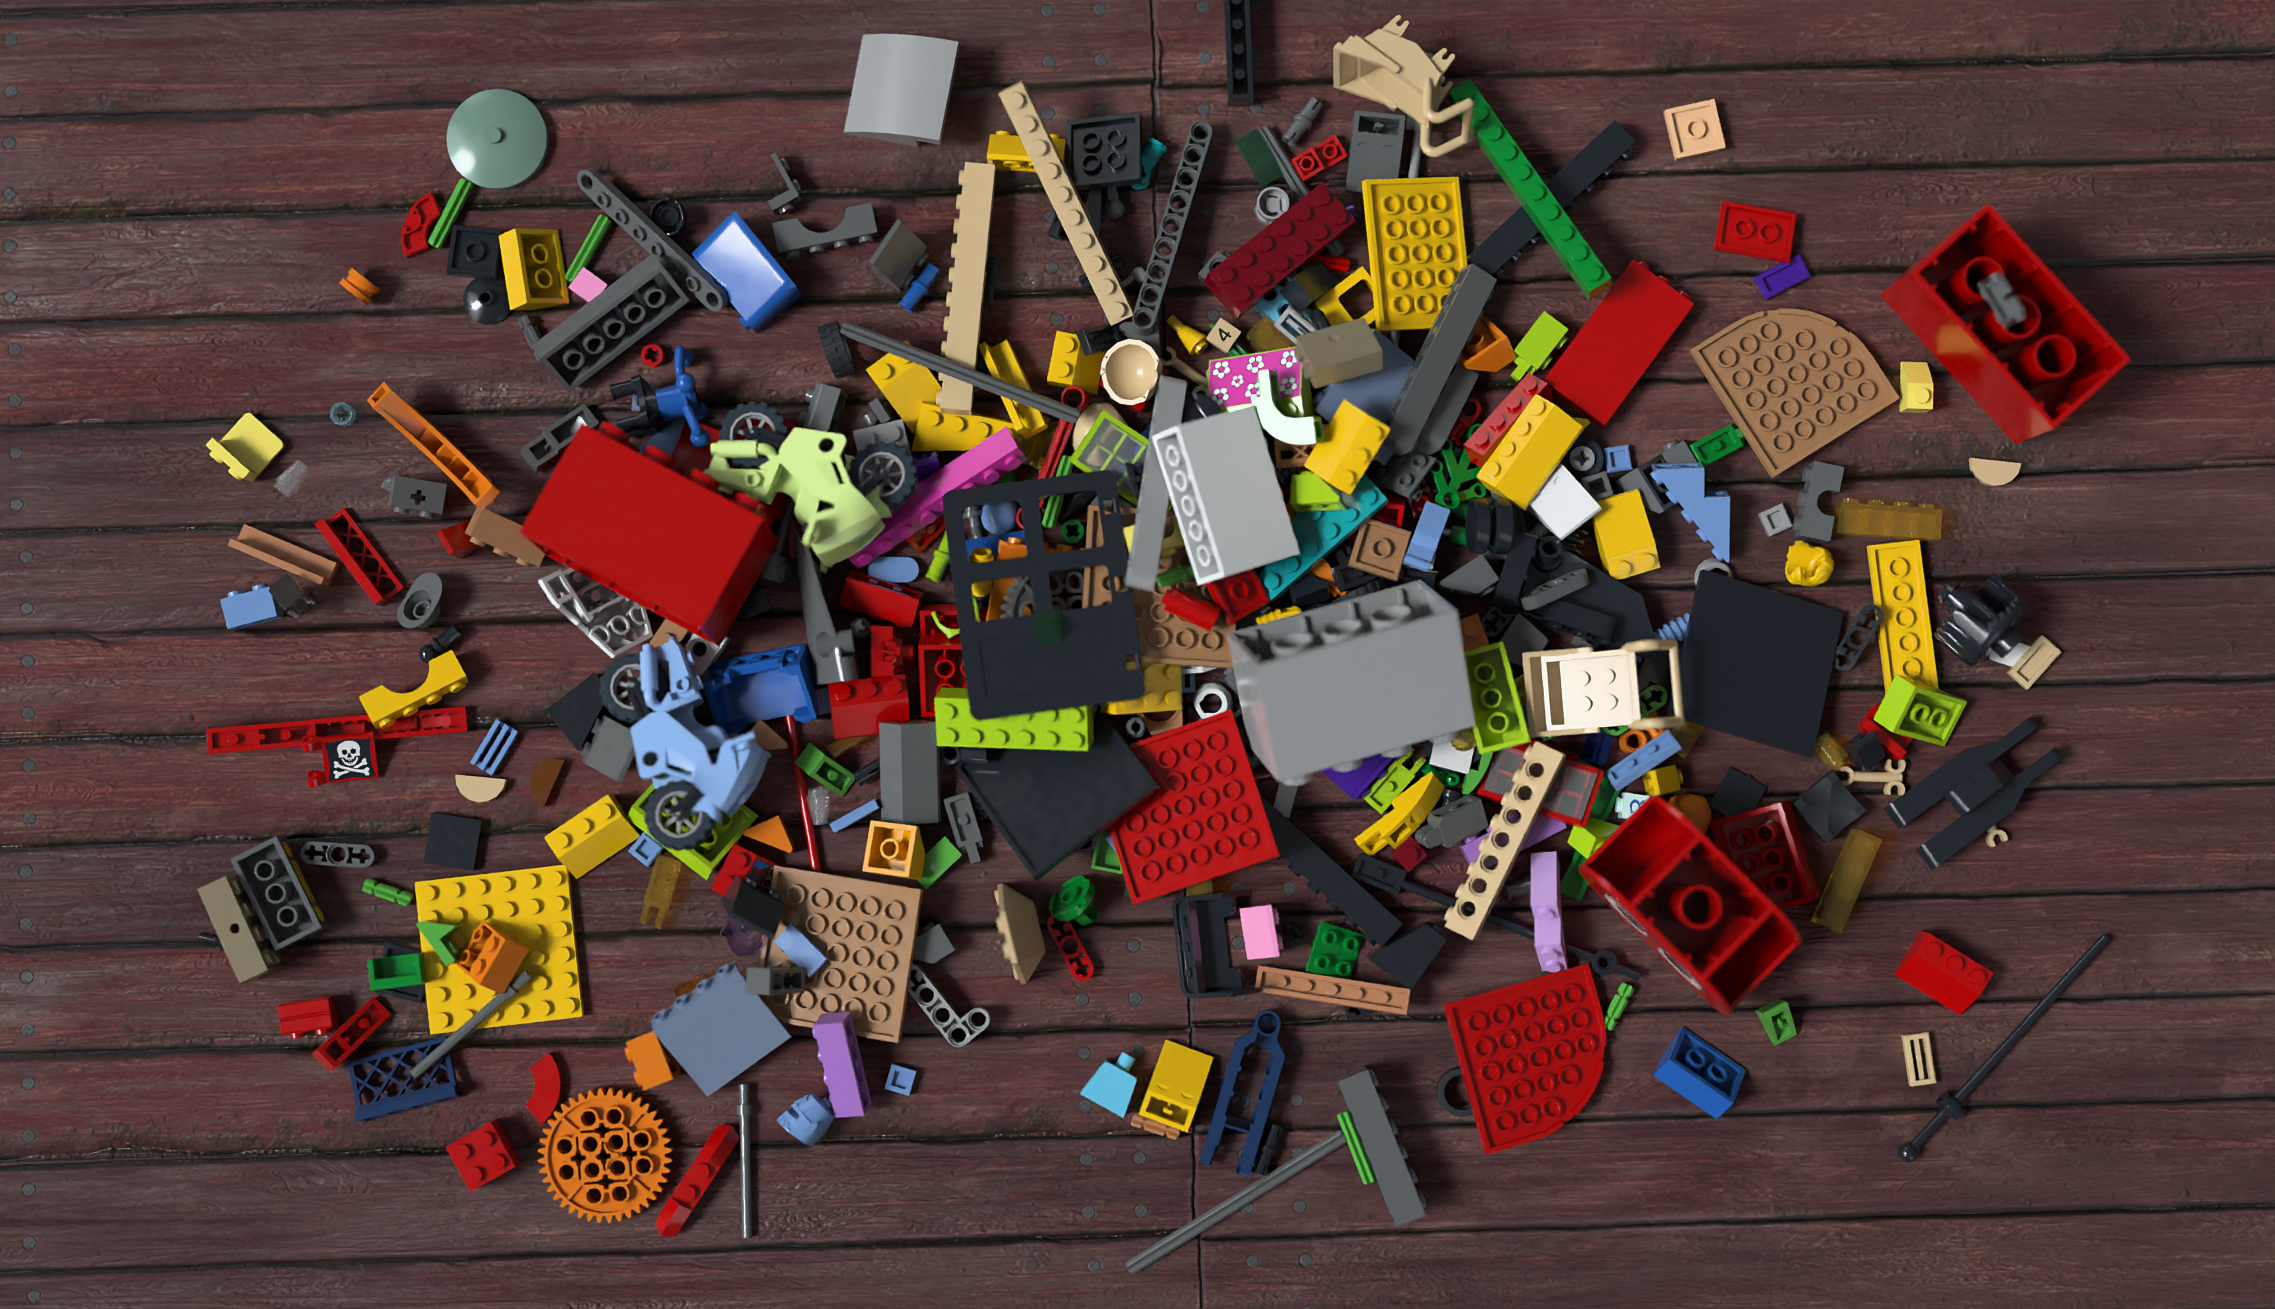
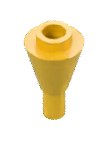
M1174 315L1169 317L1167 323L1178 332L1177 334L1189 354H1201L1208 346L1206 342L1207 336L1184 325Z

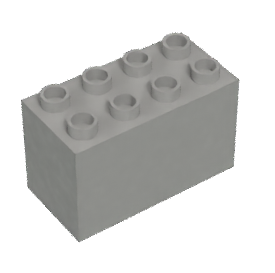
M1422 580L1227 633L1248 746L1278 782L1283 781L1286 785H1301L1312 780L1313 772L1329 767L1336 771L1353 770L1361 766L1362 758L1378 753L1385 757L1402 756L1411 750L1410 744L1426 739L1433 743L1450 742L1459 737V730L1475 726L1457 610Z

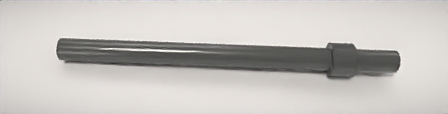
M525 970L514 981L510 982L504 994L499 993L416 1065L410 1071L412 1076L416 1079L507 999H513L519 993L518 990L532 978V975Z
M740 1083L737 1115H740L742 1238H752L750 1146L752 1104L750 1103L749 1083Z

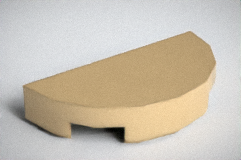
M1977 458L1969 459V467L1975 477L1982 484L1991 487L2002 486L2012 481L2019 473L2021 463Z
M455 775L456 785L460 793L467 799L475 802H488L498 797L505 789L508 780Z

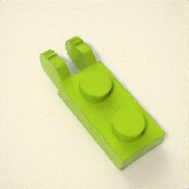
M1412 747L1408 753L1402 755L1391 764L1387 773L1380 780H1377L1371 787V790L1363 797L1381 815L1390 806L1391 801L1398 797L1413 780L1414 774L1427 761L1424 757L1419 758L1410 771L1407 770L1402 764L1413 755L1415 749Z

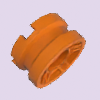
M351 268L348 271V277L343 278L339 283L368 305L372 301V295H377L380 289L358 273L357 270Z

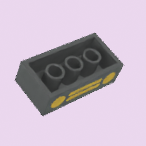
M275 836L230 859L275 951L286 949L330 926L286 836Z

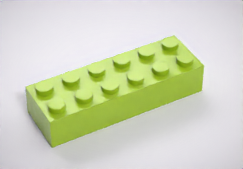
M941 687L935 696L937 746L1088 751L1094 740L1093 706L977 721L970 714L967 688Z

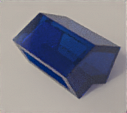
M1604 732L1587 733L1580 759L1599 766H1605L1613 735Z

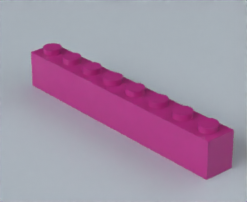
M1006 426L916 484V491L914 495L910 496V501L907 504L903 503L900 505L901 508L897 510L890 509L892 517L881 518L885 527L879 535L866 547L848 559L858 569L862 568L944 514L942 498L946 492L988 486L1011 470L1019 467L1028 459L1017 438Z

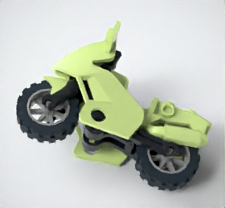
M755 401L748 402L749 404L746 405L743 403L739 404L737 409L734 411L730 410L727 413L728 417L722 420V429L719 430L720 440L718 443H711V454L714 457L710 467L704 470L705 474L720 483L718 491L726 492L725 495L728 496L741 492L755 500L771 504L777 492L790 495L796 504L794 510L796 518L803 525V531L806 533L803 543L806 546L811 545L821 562L820 570L825 574L828 568H832L835 563L851 557L872 542L885 527L881 518L892 517L890 509L897 510L901 508L900 505L903 503L907 504L910 501V496L914 495L916 484H918L915 463L903 447H898L893 442L888 444L884 441H878L877 444L873 445L870 443L866 445L864 450L860 449L856 453V457L845 455L843 452L846 445L844 435L794 428L791 434L788 435V427L778 411L773 407H769L766 403L761 402L757 404ZM761 420L758 427L757 425L753 426L751 421ZM745 423L748 424V429L744 427L743 430H739ZM766 423L771 427L772 432L763 429ZM737 434L745 436L746 439L736 440ZM880 460H890L886 468L880 464ZM876 462L873 469L868 470L869 466ZM895 463L901 469V472L889 473ZM730 467H740L741 469H730ZM902 477L898 487L891 480V478ZM893 489V491L884 494V490Z

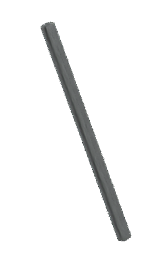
M845 321L841 327V334L848 338L1070 423L1076 424L1079 419L1080 411L1076 408L851 322Z
M1341 1130L1334 1132L1266 1176L1126 1262L1128 1271L1131 1274L1137 1273L1347 1142L1345 1135Z

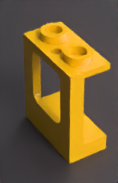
M1363 266L1314 302L1313 308L1323 311L1331 326L1353 321L1354 319L1351 318L1339 302V297L1361 280L1372 291L1370 269L1366 271ZM1374 308L1361 317L1365 318L1368 325L1375 321Z

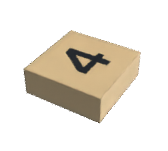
M1220 318L1206 340L1227 354L1241 334V331Z

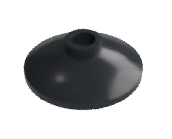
M498 277V280L475 278L468 284L463 295V305L471 319L483 325H493L503 321L510 314L506 281ZM485 294H489L490 300L486 303L483 302L482 297Z

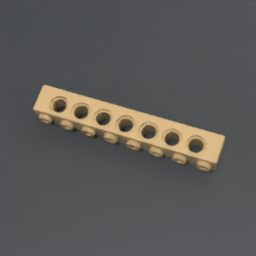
M1537 741L1534 746H1528L1523 757L1526 759V762L1522 769L1518 768L1512 779V782L1515 784L1511 792L1507 791L1501 801V805L1504 807L1500 815L1495 814L1490 823L1492 831L1488 838H1483L1478 848V851L1481 852L1477 861L1473 860L1467 870V874L1470 876L1466 884L1461 883L1456 893L1458 900L1454 907H1449L1444 918L1447 921L1445 927L1471 940H1477L1566 759L1564 754ZM1536 764H1542L1544 767L1543 775L1534 778L1531 774L1532 767ZM1525 787H1530L1533 792L1531 799L1528 801H1522L1520 798V791ZM1513 810H1519L1521 813V820L1517 824H1511L1508 819L1510 812ZM1502 833H1507L1510 837V842L1506 847H1500L1497 843V838ZM1491 856H1495L1498 859V866L1494 870H1489L1486 867V860ZM1479 879H1484L1487 883V889L1479 894L1475 890V883ZM1468 902H1472L1476 907L1475 913L1470 917L1466 916L1463 912L1464 905Z

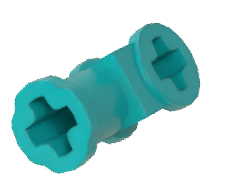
M1153 138L1147 139V146L1142 153V184L1130 185L1133 189L1142 190L1149 185L1150 176L1155 170L1156 163L1162 153H1166L1168 150L1166 146Z

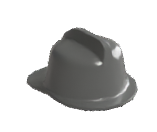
M431 572L422 574L412 584L405 599L398 608V622L403 627H419L423 629L437 621L441 611L439 600L443 592V584L437 574Z

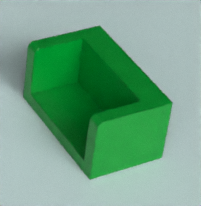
M424 952L374 958L367 961L371 991L427 983Z

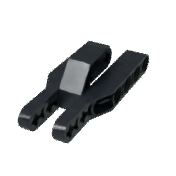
M2032 716L1994 744L1964 749L1884 808V811L1899 829L1944 796L1961 817L1916 849L1917 853L1931 870L2015 810L2026 785L2064 757L2058 748L2055 747L2015 777L2000 760L1999 756L2039 727Z

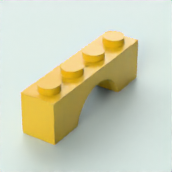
M453 650L429 661L428 677L423 685L415 691L402 694L395 693L381 685L359 696V699L376 729L379 727L387 728L395 723V719L403 715L405 717L413 715L419 710V707L427 703L431 705L440 701L442 695L450 691L451 693H456L462 690L469 681Z

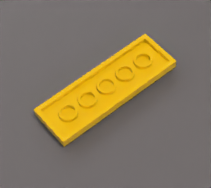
M1912 540L1867 546L1874 605L1881 608L1884 616L1877 631L1885 694L1896 674L1915 679L1939 689L1920 541Z

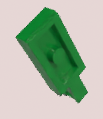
M1729 424L1693 443L1688 448L1696 461L1701 462L1706 467L1741 448L1745 444L1743 439L1745 437L1740 428L1737 429L1735 424Z

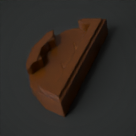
M557 758L544 760L534 768L530 775V793L534 800L543 807H546L566 760Z

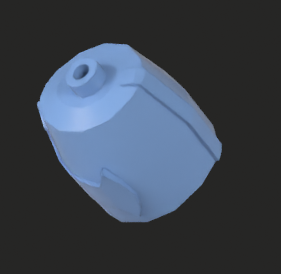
M810 1094L795 1101L791 1105L793 1109L786 1110L777 1121L797 1139L811 1146L825 1134L835 1118V1114L830 1108L832 1104L826 1097L822 1100L818 1096Z

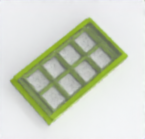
M1102 410L1069 461L1086 473L1102 470L1111 471L1116 478L1118 494L1138 507L1124 464L1130 462L1144 469L1148 439ZM1170 494L1167 511H1169L1173 505Z

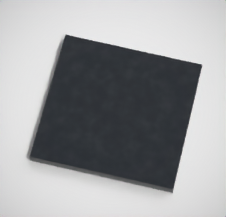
M1704 569L1700 570L1679 660L1684 721L1803 757L1812 758L1844 612ZM1673 691L1667 716L1675 717Z
M1099 706L1097 716L1093 720L1094 740L1088 751L993 748L990 763L959 762L953 766L1035 881H1038L1160 789L1159 785L1104 713H1101Z

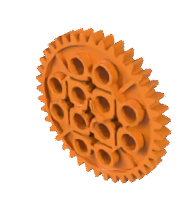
M601 1087L598 1089L597 1095L593 1089L588 1090V1097L581 1092L578 1094L579 1101L575 1097H571L569 1099L570 1105L567 1103L561 1104L563 1112L559 1110L554 1111L557 1120L550 1118L547 1121L552 1128L543 1129V1132L548 1137H543L539 1140L546 1146L538 1149L539 1153L545 1154L544 1157L538 1160V1163L545 1164V1167L539 1170V1172L547 1173L548 1176L542 1182H551L552 1185L549 1186L547 1192L554 1190L557 1192L553 1200L562 1198L560 1207L562 1208L569 1204V1214L577 1209L579 1219L585 1213L587 1214V1221L590 1222L596 1216L598 1223H601L605 1216L608 1223L613 1222L614 1215L618 1221H622L624 1213L628 1218H631L633 1210L638 1214L642 1212L641 1204L649 1207L651 1204L648 1198L656 1200L658 1196L655 1191L661 1192L664 1189L660 1182H667L669 1180L663 1174L672 1171V1168L666 1165V1163L673 1161V1158L667 1156V1153L674 1149L673 1147L666 1146V1143L671 1141L672 1137H664V1133L669 1128L660 1127L664 1118L655 1119L658 1110L648 1111L651 1106L650 1102L644 1106L641 1105L642 1096L635 1101L633 1100L634 1092H630L626 1097L624 1096V1089H620L617 1095H615L614 1087L609 1088L607 1094L604 1088ZM612 1109L620 1111L622 1115L620 1122H615L611 1119L610 1112ZM586 1111H591L595 1114L596 1121L594 1124H589L585 1120ZM603 1123H604V1126H605V1127H609V1129H610V1128H617V1129H612L611 1131H608L607 1133H605V1136H604V1133H603L602 1131L595 1130V1129L599 1128L600 1126H602ZM640 1132L647 1134L649 1137L648 1145H641L638 1142L637 1136ZM613 1135H619L623 1138L622 1147L619 1148L613 1145ZM588 1137H594L597 1140V1149L593 1150L587 1146L586 1141ZM563 1139H568L572 1143V1150L570 1152L562 1149L561 1141ZM630 1147H632V1151H637V1155L633 1159L625 1153ZM605 1150L606 1153L611 1154L607 1161L604 1156L601 1157V1153ZM579 1151L581 1152V1155L586 1156V1159H584L581 1163L579 1159H575V1155L578 1154ZM641 1158L649 1160L651 1164L649 1171H644L640 1168L639 1161ZM616 1160L622 1161L625 1164L624 1173H618L614 1169V1162ZM591 1162L599 1166L600 1171L598 1175H593L589 1172L588 1166ZM564 1165L572 1166L574 1169L573 1177L565 1176L563 1173ZM607 1174L609 1179L616 1180L609 1187H607V1183L599 1181L606 1177ZM617 1186H622L626 1189L627 1197L625 1199H621L616 1195ZM592 1188H596L601 1192V1200L595 1201L591 1198L590 1191Z

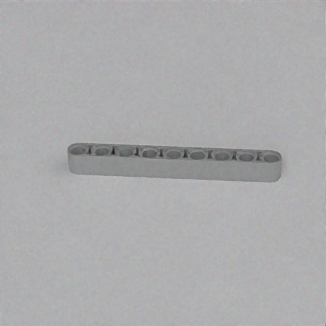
M1165 375L1160 376L1156 390L1125 585L1128 587L1150 592L1153 590L1156 581L1170 494L1152 436L1181 424L1187 386L1186 380Z

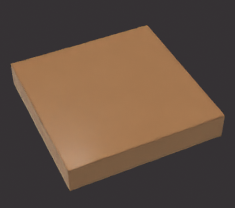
M1369 519L1358 530L1348 566L1397 581L1412 532Z

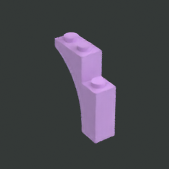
M1556 851L1531 853V908L1535 919V949L1542 971L1558 972L1568 969L1561 910L1560 863Z

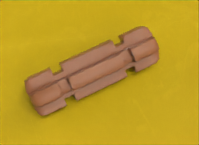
M1138 1112L1133 1114L1131 1125L1134 1127H1144L1146 1131L1161 1136L1165 1134L1167 1138L1173 1140L1178 1139L1181 1131L1139 1115Z

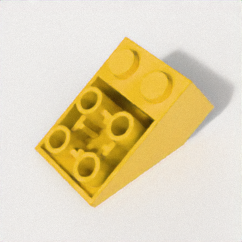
M1166 1039L1140 1107L1139 1115L1188 1132L1213 1057Z

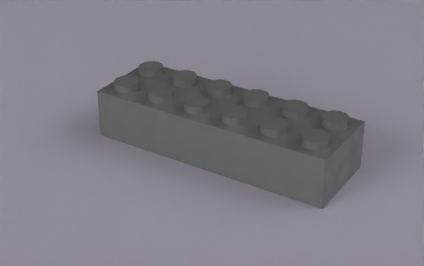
M652 253L538 340L532 347L539 359L570 393L690 300Z
M1363 1065L1335 1076L1395 1225L1398 1227L1425 1216L1423 1208L1427 1207L1422 1192L1419 1189L1415 1190L1413 1184L1418 1183L1410 1165H1405L1404 1160L1408 1159L1403 1144L1400 1141L1396 1142L1394 1136L1398 1135V1131L1391 1117H1386L1385 1112L1389 1109L1382 1094H1377L1375 1088L1379 1084L1372 1069L1367 1070Z

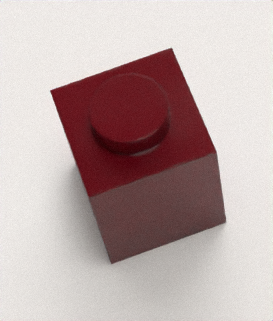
M1411 836L1389 852L1407 872L1427 856L1425 851Z

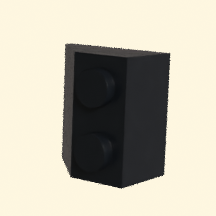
M737 874L721 899L728 916L773 940L785 906L780 897L781 894L773 888L768 887L766 890L758 886L759 882L746 875L743 878Z

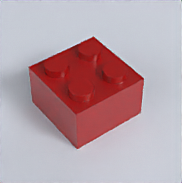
M498 1118L446 1146L470 1192L522 1163Z

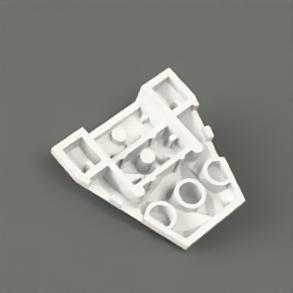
M571 568L563 572L560 569L538 581L551 603L611 658L653 637L646 609L643 606Z

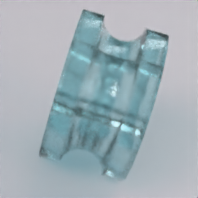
M339 402L332 406L330 417L334 423L340 426H348L355 420L356 413L352 406L344 402ZM341 408L349 412L348 417L344 416L346 419L343 421L342 418L337 417V412H341Z

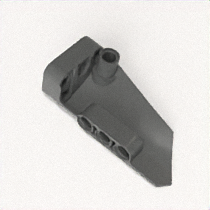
M789 514L814 685L860 679L862 674L858 653L841 655L855 652L852 629L835 631L827 609L820 564L812 559L809 546L804 545L803 538L797 532L793 514Z

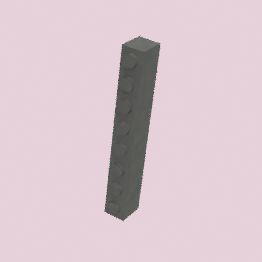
M1473 263L1461 268L1384 421L1390 427V431L1382 444L1398 455L1412 452L1419 443L1418 436L1421 430H1424L1430 421L1429 414L1438 405L1441 399L1439 394L1442 388L1449 383L1452 377L1450 372L1453 366L1460 361L1463 355L1461 350L1464 344L1468 343L1471 339L1474 324L1481 319L1485 303L1494 294L1495 289L1493 287L1497 279Z

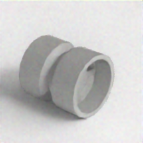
M1268 187L1261 191L1257 198L1255 209L1259 221L1269 225L1286 212L1289 208L1288 195L1278 187Z

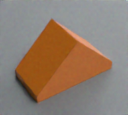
M781 815L744 831L743 835L789 853H794L795 851L794 843Z

